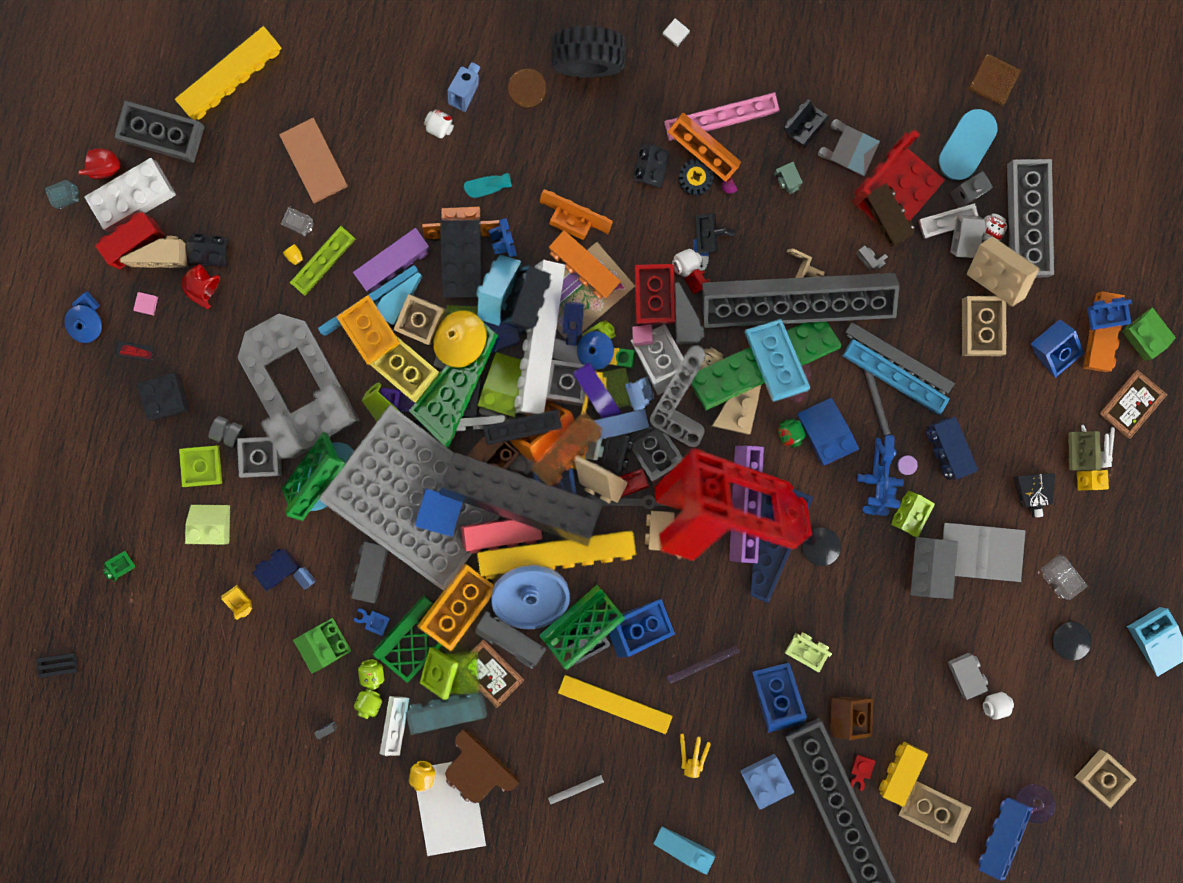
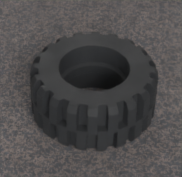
M579 26L559 30L551 39V66L557 73L571 77L595 78L617 74L625 66V39L621 33L610 28Z

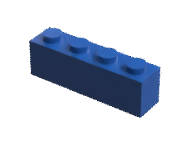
M1013 798L1003 800L1000 806V817L996 818L993 823L994 832L986 841L985 846L987 850L979 859L980 871L998 880L1006 879L1033 807Z

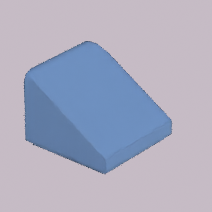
M305 567L299 568L293 575L304 590L316 582Z

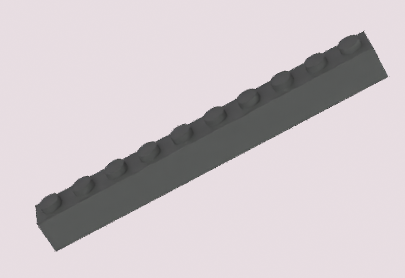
M852 322L844 332L848 339L858 341L888 361L898 365L901 369L908 371L909 374L915 375L922 382L925 381L930 387L938 389L943 395L949 394L955 384Z

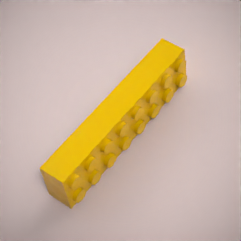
M630 530L591 536L588 546L565 539L478 552L481 576H485L486 579L497 578L498 574H506L513 569L523 566H542L555 570V566L563 565V568H571L575 566L574 563L582 562V566L592 565L594 560H601V563L613 562V558L620 557L621 560L632 559V555H636L633 531Z

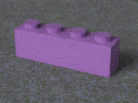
M415 228L353 273L368 293L374 292L384 282H389L397 277V273L402 269L406 271L412 267V262L419 258L421 260L425 258L431 249Z

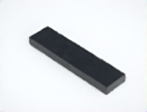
M558 409L483 426L487 445L559 430L563 429Z

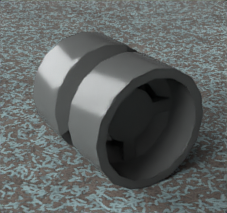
M217 416L210 428L208 437L217 442L223 440L226 446L235 449L238 445L237 439L242 438L245 428L235 422L230 424V420Z

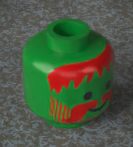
M794 418L781 422L777 430L783 445H791V448L801 445V441L806 436L801 422L794 420Z

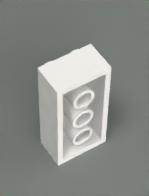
M150 158L84 197L103 230L112 233L118 225L129 222L130 217L135 213H146L176 194L158 163Z

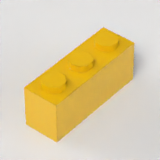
M903 741L902 745H899L896 749L894 763L891 762L887 769L889 774L886 780H883L880 784L879 794L883 798L904 807L928 754Z

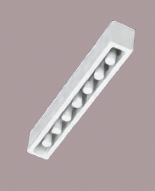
M546 260L538 263L535 268L551 273L549 278L551 279L549 289L545 290L543 296L545 302L543 307L539 308L537 325L533 329H526V332H528L527 339L523 343V351L525 353L520 363L522 374L517 383L519 394L514 403L516 413L529 416L544 413L565 271L564 264Z

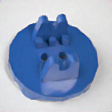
M507 218L499 220L500 226L488 231L491 240H501L492 244L494 254L508 252L509 257L517 256L514 244L510 245L513 243L511 232H506L509 229Z

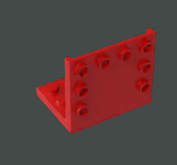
M915 130L910 134L906 132L886 155L888 158L884 164L880 162L873 171L875 172L874 176L871 179L868 177L854 192L856 197L851 203L876 224V220L864 201L875 189L886 183L888 186H891L896 194L895 199L897 203H901L905 210L904 215L906 219L911 221L945 181L908 149L920 135Z

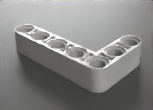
M693 346L688 350L650 417V422L654 427L690 447H696L700 444L705 429L700 423L676 411L675 408L704 360L705 352L698 346Z

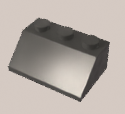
M916 537L911 595L953 599L958 541Z

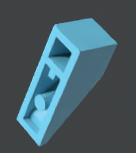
M418 272L375 303L385 320L393 326L396 325L407 295L414 294L423 277Z
M663 826L653 843L683 863L706 875L715 859L713 851Z

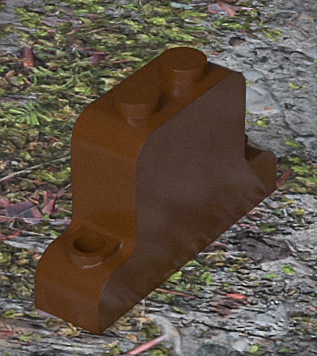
M465 727L458 733L454 744L461 753L448 766L445 776L447 784L453 789L456 787L461 792L460 796L466 802L479 803L496 785L503 791H511L519 784L520 779Z

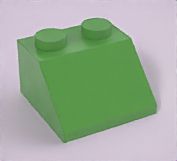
M1150 308L1122 330V333L1144 361L1154 359L1167 349L1176 338L1153 308Z

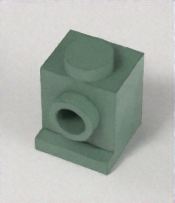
M794 162L774 171L775 176L779 175L778 182L782 189L785 188L789 194L799 190V186L803 182Z

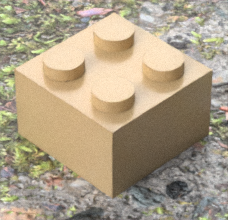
M408 294L394 330L425 344L433 345L435 332L441 321L446 317L448 310Z
M1101 749L1074 777L1109 808L1118 801L1136 780L1113 757Z

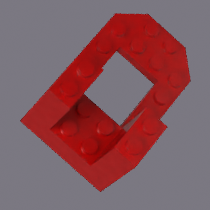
M692 449L655 486L656 503L683 511L659 533L660 551L693 561L729 528L795 549L812 535L807 502L803 497L798 498L792 491L794 487L788 481ZM729 482L771 496L775 522L732 508Z

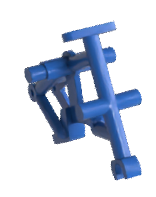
M886 435L884 446L880 438L875 439L873 474H857V482L876 485L875 498L868 497L867 501L868 505L875 506H864L862 511L865 514L887 516L889 509L884 507H900V501L894 498L896 488H891V486L903 487L904 480L889 477L890 464L893 456L896 455L893 435ZM879 451H880V453H881V455H882L881 465H884V466H880V465L878 464V461H879Z

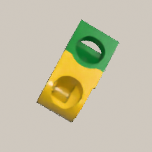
M614 348V355L609 364L633 369L636 352L634 350Z

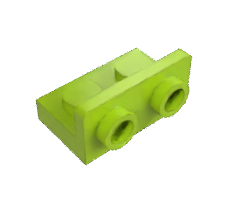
M907 491L898 511L893 517L891 525L914 537H918L935 504L919 494Z

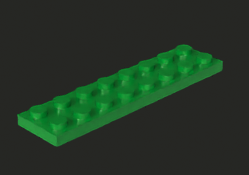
M827 321L802 323L786 330L801 366L841 348L840 341ZM751 347L698 370L690 385L705 410L762 385L765 381Z

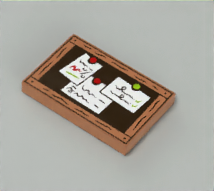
M1135 370L1099 414L1129 439L1167 394L1140 371Z
M484 639L457 666L496 707L524 681V678Z

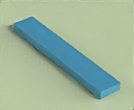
M414 265L369 294V296L376 303L377 300H381L387 293L417 272L420 274V272ZM337 316L320 326L318 330L322 335L326 336L340 327L341 323Z
M854 339L850 341L842 355L937 415L942 414L950 399Z

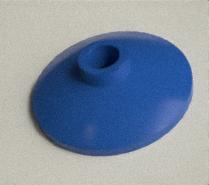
M85 305L75 306L65 316V328L68 334L76 341L89 343L99 337L102 330V322L98 313L91 307Z
M593 331L585 334L580 339L577 346V355L583 365L590 363L594 370H599L611 362L614 355V346L606 334ZM592 347L596 349L594 354L590 351Z

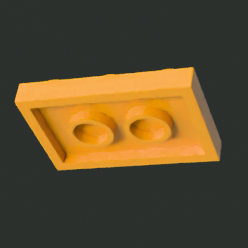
M369 295L337 316V319L368 365L400 344V341Z

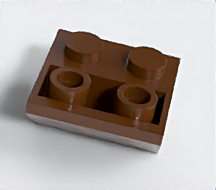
M484 435L466 457L506 470L519 453L506 441L487 445Z

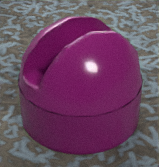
M732 177L723 182L722 189L724 192L730 194L738 191Z

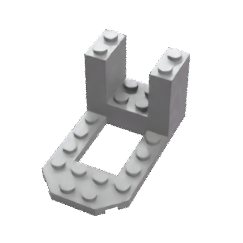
M277 314L245 332L238 360L270 416L262 424L281 458H296L309 451L323 432L332 438L361 422L305 321ZM298 348L320 391L314 394L317 398L316 400L291 413L265 366Z

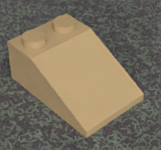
M166 236V239H159L120 258L121 263L130 267L189 268L186 243L176 236Z
M576 456L575 462L579 483L585 486L584 490L593 495L595 492L601 494L600 499L608 503L611 500L618 503L628 482Z
M916 781L899 816L950 842L956 843L972 807Z

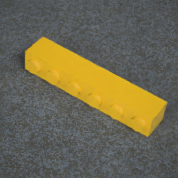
M263 26L175 98V100L192 120L201 119L210 107L217 106L221 102V98L233 93L238 84L246 82L250 78V74L255 70L259 71L262 69L265 62L270 58H275L282 48Z

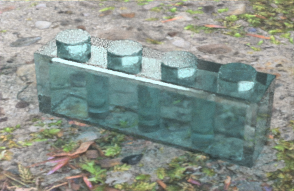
M475 690L467 692V696L459 697V695L450 696L447 701L440 702V699L429 701V705L421 706V703L411 705L410 709L406 711L411 735L486 718L488 714L483 693H478Z

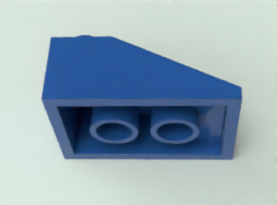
M832 398L797 413L821 466L859 450L849 427Z
M662 599L622 613L625 619L608 633L618 658L630 657L675 635ZM618 615L609 619L608 622H612Z
M790 663L752 672L768 733L805 724L806 713Z

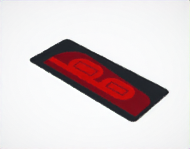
M118 341L116 356L152 361L154 347Z

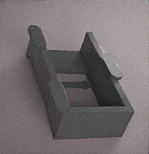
M486 612L474 633L491 644L493 642L514 655L516 660L533 669L546 648L541 649V645L501 620L497 622L496 617L492 619L489 617L490 613Z

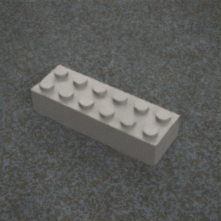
M1052 159L1012 160L1007 164L1009 248L1040 268L1035 278H1048L1054 275Z

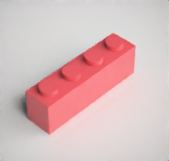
M511 519L460 526L463 549L469 551V553L481 552L480 549L482 548L497 550L500 549L499 546L501 545L516 547L521 542L535 544L537 540L542 539L541 530Z

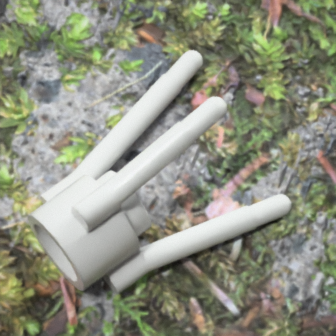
M1081 425L1082 432H1087L1085 426ZM1111 427L1110 437L1109 434H1105L1104 451H1100L1101 468L1112 467L1114 427Z

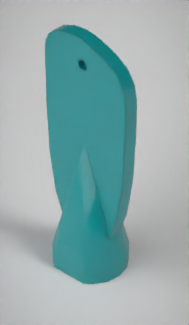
M505 173L502 176L478 178L464 183L466 193L472 198L492 194L503 187H512L509 173Z

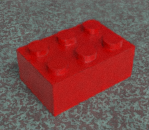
M138 212L132 215L130 221L126 224L118 225L114 229L115 232L100 238L99 243L95 247L108 265L120 270L126 266V264L120 262V258L159 239H163L166 235L151 216L144 212Z
M674 264L635 265L636 325L675 324Z

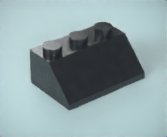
M530 265L519 268L501 322L527 330L533 329L539 320V316H537L539 308L541 309L545 302L543 297L545 290H548L551 284V279H549L551 273Z

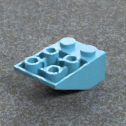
M1159 607L1127 626L1157 677L1183 662V637L1168 609Z

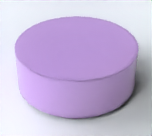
M903 456L898 460L897 468L904 475L913 474L917 470V461L912 456Z

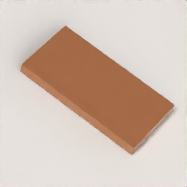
M314 118L279 134L313 203L348 187Z

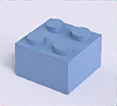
M775 754L740 770L759 809L794 793Z

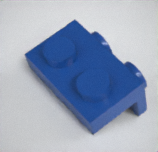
M1124 297L1112 299V303L1105 304V300L1093 302V306L1087 308L1090 329L1097 330L1131 324L1128 304H1131V300H1124Z

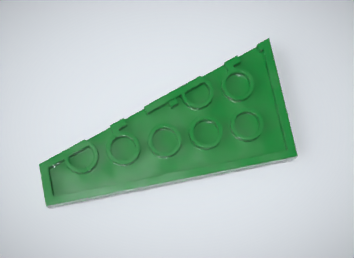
M485 323L486 343L479 357L464 367H450L446 365L409 410L446 447H449L498 336Z

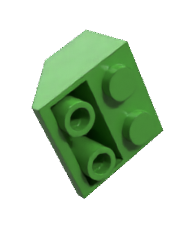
M333 618L293 640L311 673L324 668L351 652Z

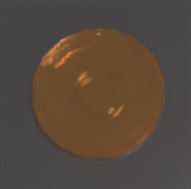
M527 68L513 74L509 81L508 89L513 102L528 108L536 106L543 100L546 93V84L539 72Z

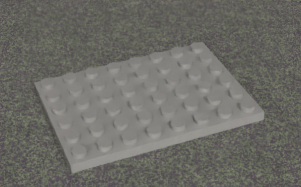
M389 405L319 498V500L443 591L446 590L472 554L463 549L460 526L495 521L500 517L497 514L462 503L452 537L414 526L425 489L440 493L441 484L454 453L391 405Z

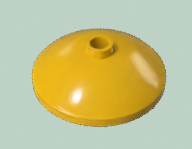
M457 311L445 317L439 324L433 339L434 351L438 359L450 367H464L475 361L482 353L486 343L487 334L483 321L469 311Z

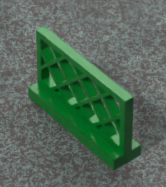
M325 432L321 434L281 488L288 505L285 510L286 516L303 521L345 465L344 460L337 457L330 437Z
M596 585L539 636L567 670L619 625L625 617L606 593ZM606 601V608L604 610H598V608ZM597 614H604L603 622H596ZM609 614L618 615L612 622H608ZM589 615H592L591 622H584ZM602 626L601 631L593 635L594 627ZM578 627L576 635H569L574 628ZM583 627H590L588 635H581ZM580 639H587L586 645L579 647ZM563 640L561 648L554 647L558 642ZM568 640H575L573 648H566ZM565 652H572L571 658L565 662Z
M425 594L373 650V656L378 660L380 659L407 683L424 666L428 655L427 649H439L442 646L439 642L435 646H427V636L430 635L426 632L413 634L412 627L416 623L421 622L419 619L422 616L424 617L427 610L434 604ZM424 636L425 646L413 647V637ZM411 637V647L400 648L399 641L402 638ZM414 650H425L423 660H414ZM398 651V662H390L385 658L389 652ZM400 651H412V661H400ZM412 664L413 671L406 676L401 672V665Z

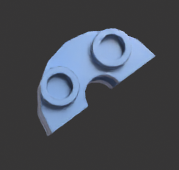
M648 376L640 378L636 383L632 384V382L625 384L631 407L634 408V411L645 408V406L650 404L649 401L654 399Z

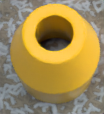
M295 244L283 252L287 260L294 265L303 260L301 252Z

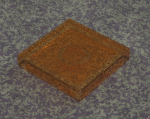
M986 54L969 89L1003 106L1021 70Z

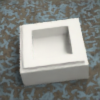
M674 19L663 32V35L678 46L690 30L677 19Z

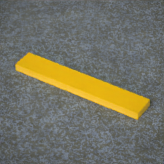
M568 675L564 676L558 691L561 695L663 734L667 733L673 717L670 714Z

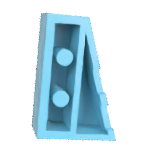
M499 255L498 259L492 262L490 273H486L483 286L478 287L476 294L479 297L478 317L482 321L500 325L501 310L506 309L507 304L505 302L509 294H511L518 270L521 268V261Z

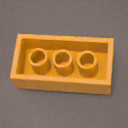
M464 564L446 590L441 593L426 613L418 627L452 651L491 598L495 585Z

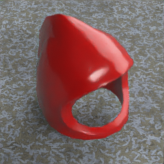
M89 150L86 156L85 169L78 171V174L88 175L89 178L95 180L110 178L120 169V161L111 150Z
M194 266L182 278V290L192 301L209 309L211 305L208 303V300L216 290L220 276L215 275L211 277L203 266Z

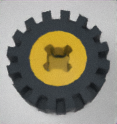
M696 159V161L690 160L684 164L680 170L678 180L681 189L683 188L685 193L688 192L691 196H699L710 189L714 176L713 171L708 166L699 161V159Z

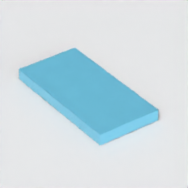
M782 319L745 330L746 338L772 401L810 389Z

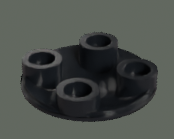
M819 527L811 530L812 535L802 545L805 557L809 562L818 566H826L833 563L841 551V543L838 536L827 528Z
M1077 622L1062 624L1057 628L1051 639L1057 654L1067 660L1081 659L1089 652L1091 647L1089 631L1085 626Z

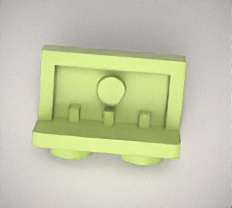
M803 632L801 635L795 633L785 653L815 671L820 672L826 659L832 654L828 651L829 647L821 642L818 644L811 642L812 637Z

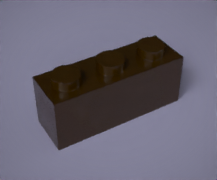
M886 183L872 191L864 201L888 244L892 247L915 233L912 222L907 220L904 215L905 210L901 203H897L895 199L896 194L893 188Z

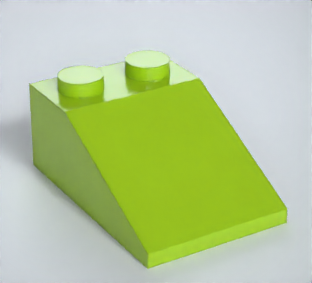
M496 352L480 396L479 407L516 418L517 413L514 403L519 394V388H517L518 379L522 374L520 359Z

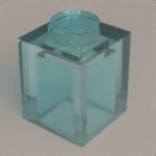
M67 180L45 188L51 206L56 209L79 201L77 197L79 191L76 185Z

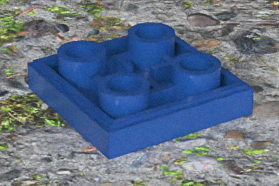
M425 489L414 526L452 537L462 502L440 495L439 492Z

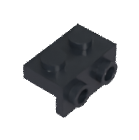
M808 99L804 104L800 105L796 114L786 122L784 130L790 139L805 148L829 120V117L814 107L812 101Z
M652 144L642 145L638 152V162L634 170L633 182L662 188L670 151Z
M200 233L191 235L186 241L187 263L225 267L227 265V245L229 239L223 238L220 235L212 237L204 236Z
M621 434L606 439L600 468L615 471L619 474L623 473V470H627L629 459H626L628 451L631 452L634 442L631 440V435Z

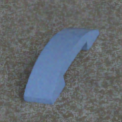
M645 409L571 425L575 444L649 428Z

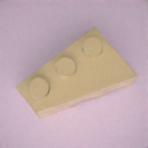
M761 385L727 400L711 427L746 435L751 434Z

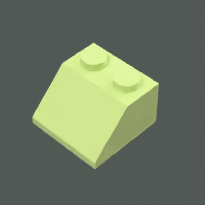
M191 505L186 521L185 544H229L230 505Z

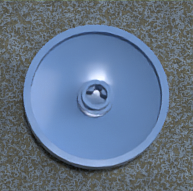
M523 566L513 569L504 574L496 582L492 590V606L495 614L504 623L520 629H536L552 624L565 613L570 601L569 588L564 578L556 571L542 566Z

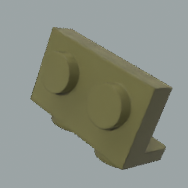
M1100 431L1069 432V469L1101 470Z

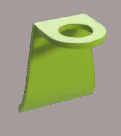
M380 383L373 385L362 399V402L376 422L389 405L398 410L378 392L381 387Z

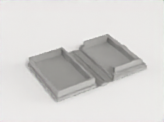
M944 523L943 540L958 541L955 576L1021 582L1026 530Z

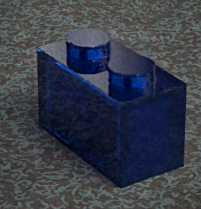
M280 548L270 555L272 557L267 562L263 560L255 566L257 570L253 572V575L266 591L271 590L300 568V565L287 549L282 551Z

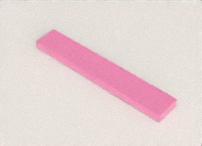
M775 93L687 116L703 130L709 131L779 113L780 110ZM678 118L664 121L666 132ZM667 133L669 141L675 139Z

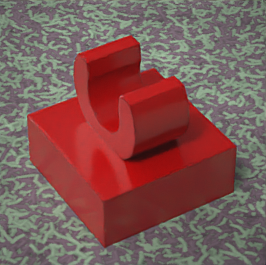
M697 269L684 278L694 295L702 290V283L711 281L710 279L705 280L703 277L704 270L700 271Z

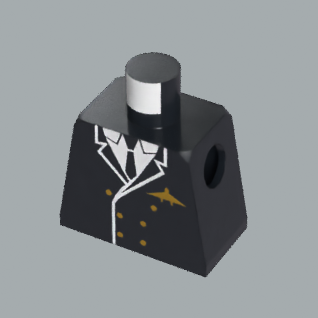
M1055 473L1014 476L1013 480L1021 507L1031 506L1032 517H1044L1043 505L1053 504Z

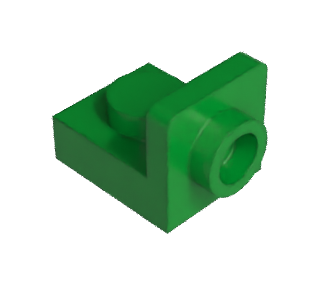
M123 551L106 561L102 571L108 580L111 579L115 582L119 577L136 566L126 551Z

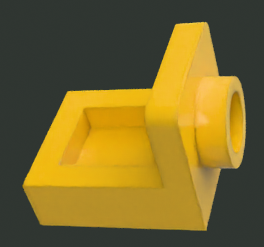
M1108 470L1077 472L1078 490L1109 489Z
M238 585L221 596L225 604L234 613L236 620L247 616L252 610L251 600Z

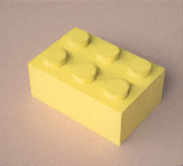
M398 338L400 341L399 345L370 365L416 403L440 372Z

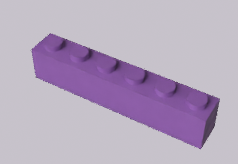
M735 446L734 463L763 472L764 447ZM733 483L732 508L760 517L761 492ZM731 529L729 561L758 563L759 538Z

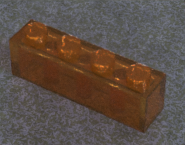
M583 412L530 469L547 485H556L562 478L561 474L565 470L569 471L576 462L574 460L576 456L580 455L582 457L589 449L587 446L592 441L596 442L602 436L601 431L603 429Z

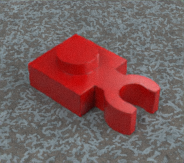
M859 754L855 755L850 770L852 774H855L849 781L852 788L855 782H860L859 790L863 791L865 787L863 780L864 778L870 779L875 764L874 759Z

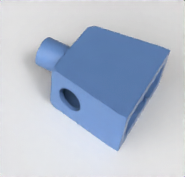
M470 62L467 68L460 67L448 88V104L466 112L479 84V75L477 73L480 67L477 64Z

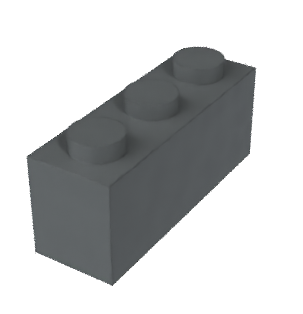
M365 541L364 545H360L358 555L361 556L360 563H356L354 574L357 576L355 582H352L350 587L352 599L370 603L377 602L388 550L381 544Z

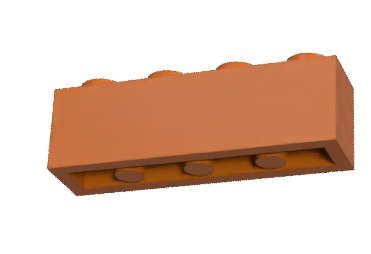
M682 113L667 131V133L725 182L738 169L741 163L739 159L685 113Z
M565 230L549 246L550 256L557 262L560 259L565 264V269L569 273H576L579 276L578 281L585 287L589 285L593 289L592 293L601 300L603 298L607 300L621 284V281Z
M1102 291L1096 293L1095 302L1105 300V304L1112 303V299L1125 298V295ZM1122 326L1097 330L1090 329L1084 369L1101 372L1112 371L1116 364L1115 350L1119 346L1118 332Z

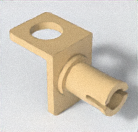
M795 249L787 250V253L803 260L796 278L824 276V271L810 266L812 257Z

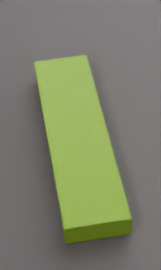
M340 226L290 283L306 296L356 239Z

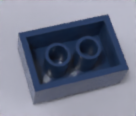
M956 417L946 418L926 427V436L935 447L933 453L937 460L940 459L942 464L940 469L944 477H947L948 480H957L978 471Z

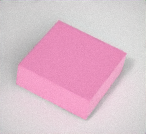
M138 292L133 311L154 316L158 297Z
M651 324L633 327L634 346L653 344Z

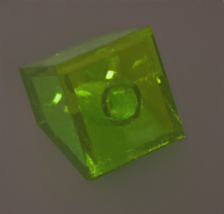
M478 652L444 653L458 663L450 694L479 693Z

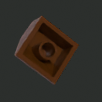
M832 698L831 737L845 740L872 737L874 698Z

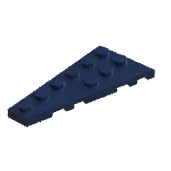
M793 489L792 491L798 498L803 497L807 502L809 510L814 497ZM761 493L760 517L775 522L772 498ZM759 538L758 563L752 564L750 596L769 603L792 548Z

